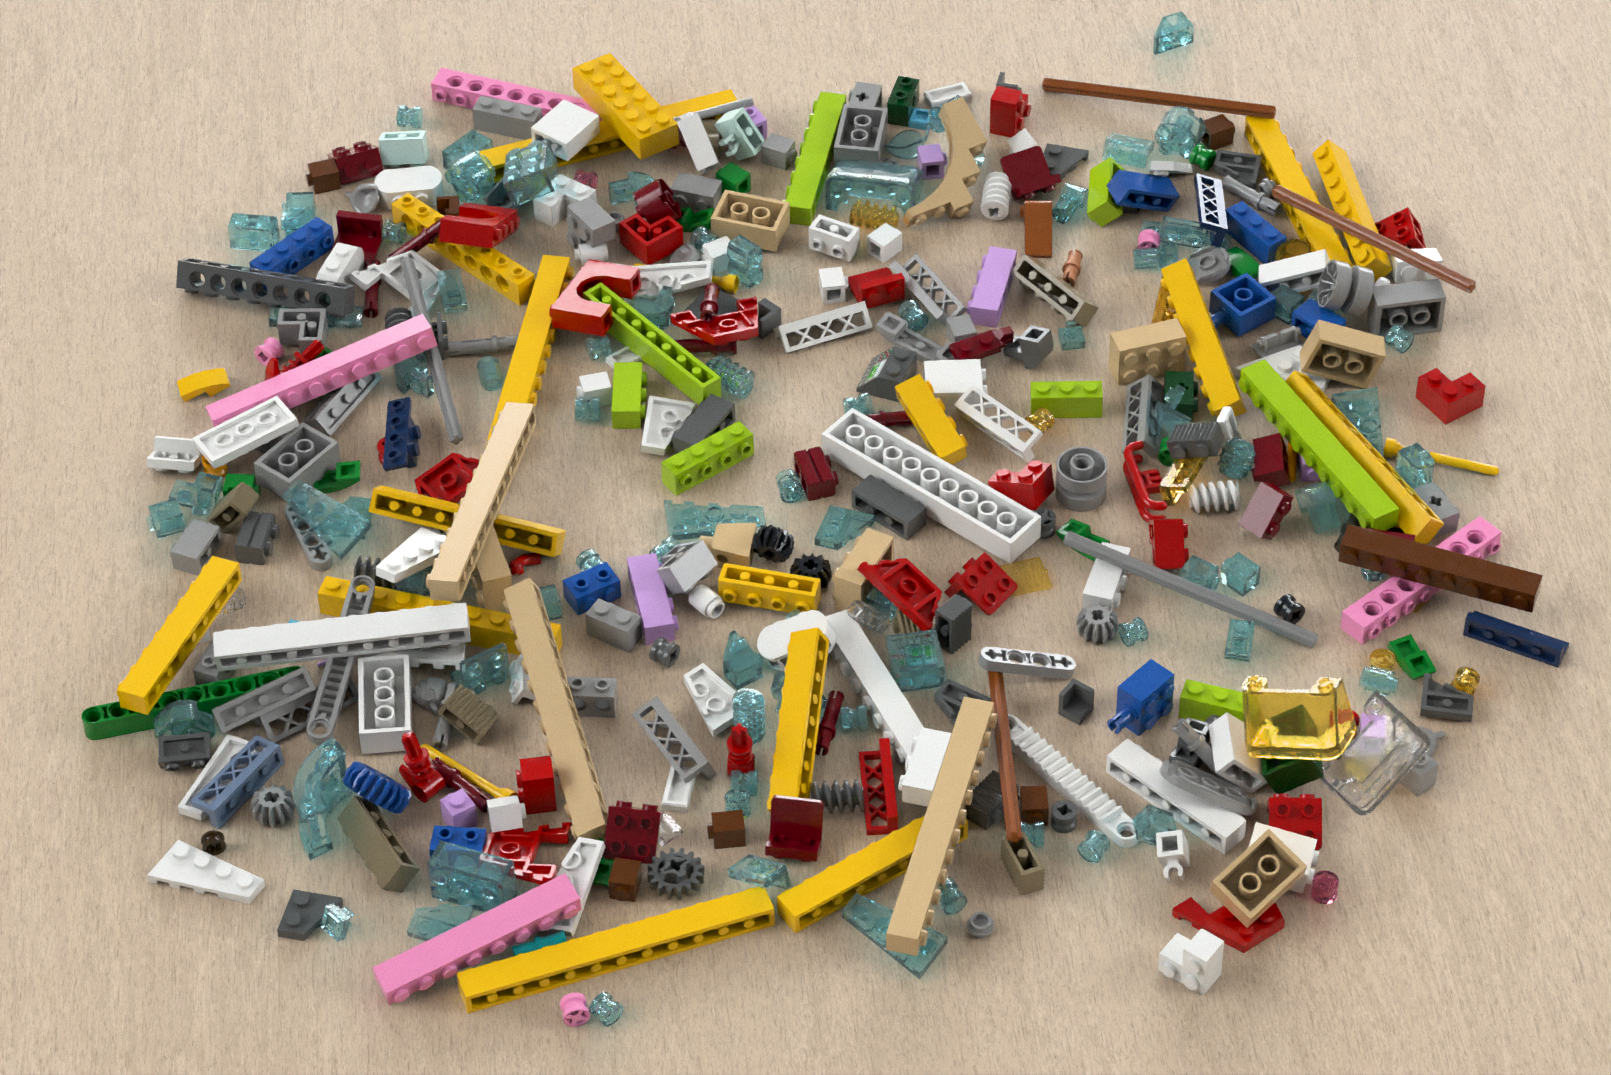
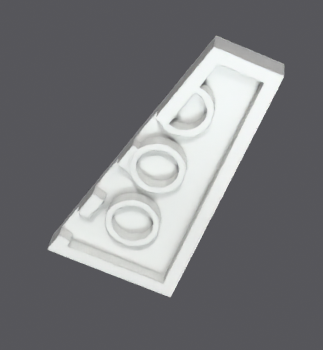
M421 527L376 566V576L397 583L433 565L434 559L438 558L440 545L445 542L446 536Z
M227 734L178 805L179 814L200 821L208 816V813L193 807L191 800L249 741ZM258 745L252 751V754L262 752L265 748ZM249 762L239 764L235 770L246 768ZM233 779L222 781L219 787L229 785ZM216 795L206 797L203 802L210 804L216 798Z
M578 837L562 861V867L556 877L566 873L580 897L582 910L573 918L563 919L555 923L550 929L541 932L554 934L563 930L565 936L574 937L605 849L604 841Z
M180 840L171 847L147 875L148 882L157 884L158 881L169 883V887L179 889L181 886L193 888L194 892L216 893L220 898L250 904L265 887L264 879Z

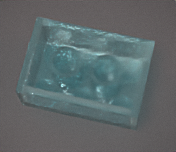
M547 139L533 141L527 147L522 149L515 148L506 154L502 185L514 207L555 191L558 160Z
M440 840L428 862L431 894L433 898L439 901H447L467 909L471 908L487 912L517 896L515 867L512 860Z

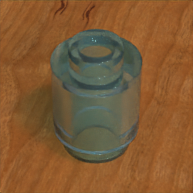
M485 356L477 363V370L481 385L487 391L498 390L504 380L499 359L493 356Z
M1372 665L1371 667L1364 666L1359 686H1363L1367 691L1389 696L1391 692L1395 693L1399 678L1395 677V672Z

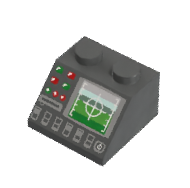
M894 346L873 357L856 388V392L899 402L895 386L915 376L917 372V352Z

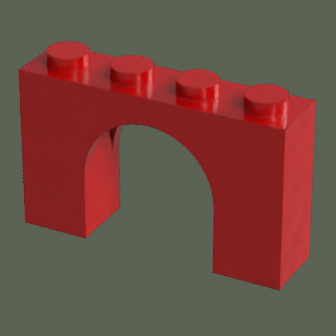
M465 202L459 206V216L446 215L440 219L439 242L492 249L519 229L520 217L517 216L518 209Z
M589 259L580 268L574 279L570 281L567 288L561 292L556 302L551 305L549 315L552 318L553 328L604 337L613 325L611 305L583 299V292L602 283L619 297L633 299L641 288L639 267Z

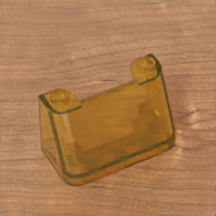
M1259 675L1247 676L1242 684L1245 746L1249 756L1255 758L1332 760L1344 752L1356 733L1357 726L1342 678L1322 677L1317 680L1311 690L1267 689L1268 682L1265 677Z

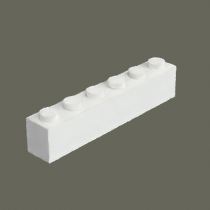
M1127 738L1107 755L1106 773L1225 855L1245 838L1246 820L1240 814L1184 791L1168 782L1159 771L1163 761L1146 752L1140 745L1133 743Z

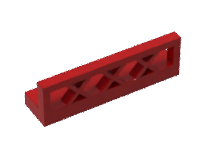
M880 738L879 750L859 752L867 836L885 835L898 830V812L889 738ZM865 760H880V763L874 769L865 764ZM873 777L882 782L876 788L867 783ZM875 797L884 802L878 808L869 803ZM880 817L886 821L887 825L871 826V822L875 818Z

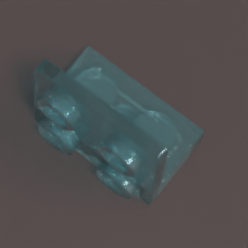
M501 643L462 660L459 663L460 670L450 673L453 683H456V687L458 684H462L465 688L472 689L476 695L491 687L502 684L510 679L507 646Z

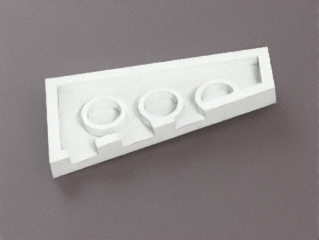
M712 260L633 266L640 269L641 288L633 299L620 298L631 305L712 283Z
M466 642L450 644L448 649L423 647L364 654V657L409 654L410 667H420L421 664L427 663L433 664L435 669H444L445 665H455L456 670L465 671Z

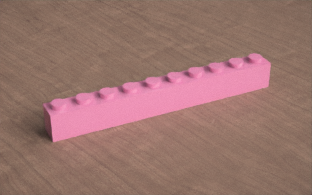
M421 314L205 407L213 427L275 396H278L285 406L291 409L438 345L430 324L424 315Z

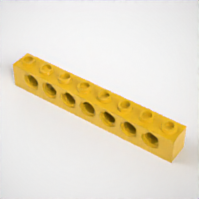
M409 193L391 204L394 225L413 237L421 233V229L424 227L428 228L441 217H444ZM439 237L436 238L435 243L427 245L519 306L530 299L535 283L534 273L495 248L439 242Z

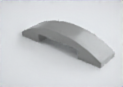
M888 311L875 325V329L892 345L916 351L917 360L920 362L956 360L949 351L950 343L947 342L944 346H941L907 328L906 320Z

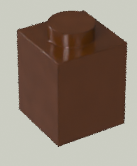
M1224 114L1200 122L1199 139L1208 149L1216 150L1233 143L1235 126Z
M334 158L308 164L309 173H305L308 187L312 186L315 194L341 189L339 171Z
M1046 785L1020 786L1022 827L1048 826L1049 806Z
M743 810L711 813L712 823L707 824L708 839L714 840L715 849L746 846Z
M615 857L608 881L610 899L636 902L642 880L641 861Z

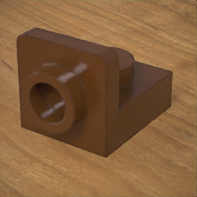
M440 196L436 198L437 210L443 216H459V196Z

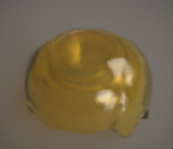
M1292 238L1277 248L1275 260L1279 261L1311 253L1312 251L1305 241Z

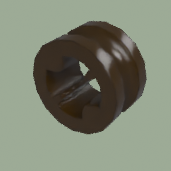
M217 830L208 831L201 837L202 850L212 856L224 852L226 849L224 834Z

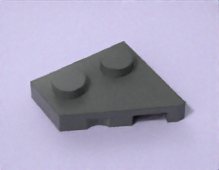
M1047 143L1043 154L1051 176L1059 173L1062 180L1067 173L1076 169L1078 162L1088 159L1089 150Z
M293 889L277 929L278 937L300 941L306 940L313 933L314 929L327 921L328 914L335 908L337 910L342 908V897Z

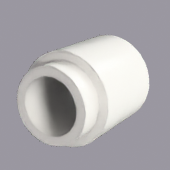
M588 243L578 244V249H574L576 263L580 262L581 267H583L589 259L608 261L606 243L594 248Z
M705 584L697 585L689 593V604L705 617L715 619L724 611L725 604L722 598Z

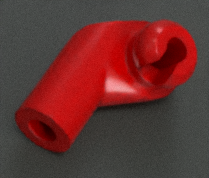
M528 553L513 559L509 564L511 574L513 576L522 575L524 573V566L542 564L541 555L538 553Z

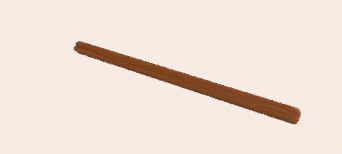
M1044 78L1042 82V90L1269 119L1275 118L1276 107L1272 105Z
M1276 185L1272 189V196L1467 293H1472L1476 288L1474 280L1281 185Z
M988 671L991 702H994V713L998 714L994 732L1006 837L1008 841L1018 843V840L1022 839V828L1003 672Z

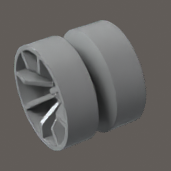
M1330 260L1320 277L1317 291L1318 305L1322 308L1334 311L1341 309L1343 313L1361 316L1366 311L1373 294V271L1357 265L1351 267L1349 263L1338 260Z
M1073 447L1060 454L1056 464L1055 495L1062 506L1069 510L1085 512L1096 509L1104 502L1106 498L1108 468L1105 456L1090 447Z

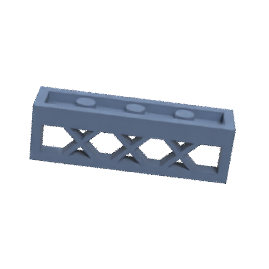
M255 735L191 800L192 806L208 813L211 825L220 829L254 795V792L258 791L285 763L280 745ZM258 745L265 748L262 752L252 754V751ZM249 762L246 768L235 770L239 764ZM233 779L229 785L219 787L222 781ZM216 795V798L210 804L203 802L206 797Z

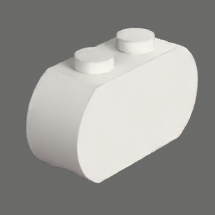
M433 166L387 169L381 171L375 178V185L378 187L380 197L378 204L387 210H392L391 204L407 193L428 206L436 205V198L444 195L441 172Z
M336 243L318 271L316 279L355 285L350 280V275L356 270L359 272L363 271V249L348 244ZM326 294L327 302L331 303L330 297Z
M810 610L765 627L758 637L757 648L772 669L782 672L785 665H787V646L790 643L791 632L818 627L829 639L828 654L836 643V633L821 612Z

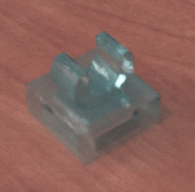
M1075 321L1066 322L1065 328H1058V338L1062 351L1085 348L1081 326H1076Z
M334 903L325 906L321 928L337 942L346 939L347 930L352 927L350 917H353L355 913L348 907L340 909Z

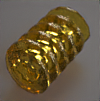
M859 197L851 208L849 224L853 225L856 223L859 227L864 224L865 228H871L873 225V228L876 230L884 223H887L897 229L899 213L894 204L891 210H888V203H884L881 209L879 208V201H876L872 207L869 199H867L865 205H862V198Z

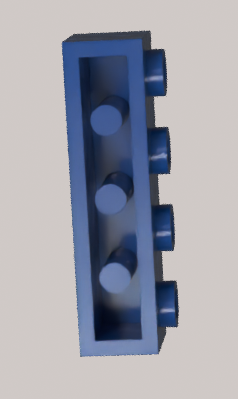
M315 217L250 261V268L295 275L332 249L334 244L333 228L325 221ZM263 284V290L267 292V287Z

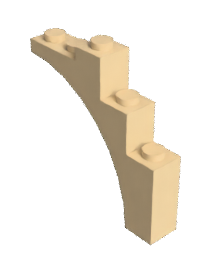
M963 97L943 104L938 114L945 128L948 141L946 174L942 183L923 202L907 209L903 218L907 227L913 224L918 226L928 218L933 216L938 218L947 213L949 219L956 216L958 218L964 217L970 212L974 203L967 187L977 182L981 171L974 157L983 153V149L988 141Z

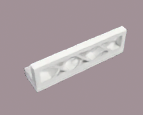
M865 301L787 323L773 330L775 337L781 338L786 354L871 329L873 326ZM862 313L865 325L857 327L850 323L853 315ZM838 320L844 323L841 332L835 333L828 329L832 321ZM816 326L823 330L819 339H813L807 335L810 328ZM792 333L800 335L801 339L798 345L790 347L786 335Z
M973 384L954 404L962 418L1029 463L1035 457L1031 448L1043 433ZM974 393L980 397V404L969 405L966 403ZM985 408H997L996 416H985ZM1013 419L1015 427L1004 429L1002 427V420ZM1031 431L1033 435L1025 443L1020 440L1019 432Z

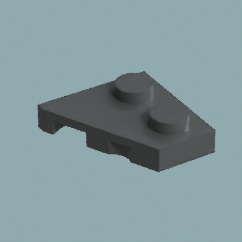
M1217 150L1214 171L1225 177L1229 175L1255 190L1262 155Z
M1424 673L1420 716L1471 722L1474 696L1464 691H1459L1448 683L1441 685L1432 680V675Z
M948 678L934 694V702L954 725L964 697L991 702V698Z

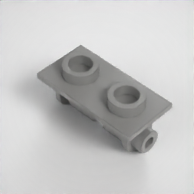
M1290 326V328L1281 330L1279 335L1275 332L1264 337L1261 336L1259 340H1256V343L1252 344V348L1260 358L1298 345L1303 347L1304 344L1298 338L1301 335V330L1298 326Z

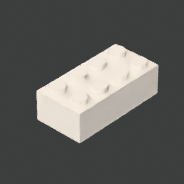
M409 654L358 658L359 738L362 754L405 751L401 741L402 735L413 732L412 683Z

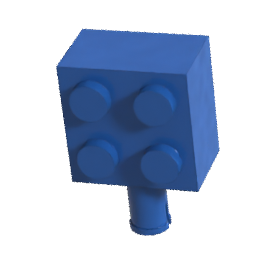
M1248 273L1211 290L1209 312L1211 313L1210 316L1215 328L1224 324L1239 337L1275 318L1276 297Z
M1152 659L1146 662L1118 686L1116 715L1107 721L1109 729L1113 731L1117 728L1114 733L1118 734L1126 727L1138 736L1146 730H1150L1157 720L1163 715H1168L1173 708L1175 674Z

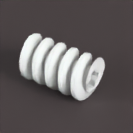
M992 172L984 179L981 212L988 219L998 221L1003 220L1008 215L1012 185L1007 174Z
M1228 480L1226 487L1222 481H1218L1216 488L1212 481L1208 482L1207 488H1205L1202 482H1199L1197 490L1194 484L1190 483L1188 485L1190 509L1194 507L1197 514H1199L1201 506H1204L1206 512L1209 513L1210 507L1213 505L1216 512H1219L1220 505H1223L1225 510L1229 511L1230 504H1233L1235 510H1238L1240 505L1238 481L1234 486L1233 481Z

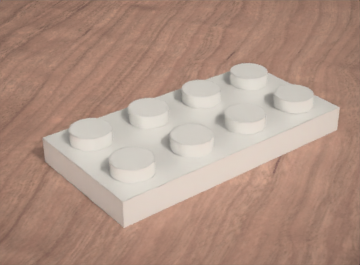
M275 396L194 437L193 441L198 450L215 469L297 428L299 423L279 397Z

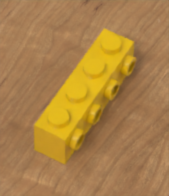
M918 374L896 385L897 399L930 452L951 465L966 458L968 443L963 434L958 435L956 432L957 426L951 416L947 417L944 413L945 407L941 399H936L932 394L934 389L929 380L924 381L921 374Z
M724 563L718 578V595L722 598L723 602L799 614L810 610H818L821 600V579Z

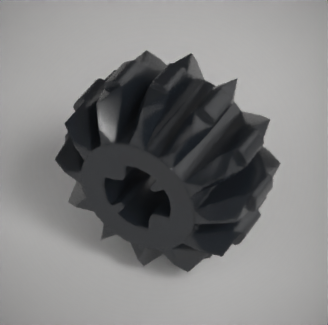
M762 525L754 534L753 551L758 553L759 557H764L767 561L772 560L775 563L778 561L785 562L786 559H789L790 554L792 555L795 543L793 541L794 537L788 534L787 530L780 529V526L777 528L773 525Z
M813 552L810 556L802 554L801 558H795L790 568V574L821 579V588H827L832 578L829 560H824L823 555L816 557Z

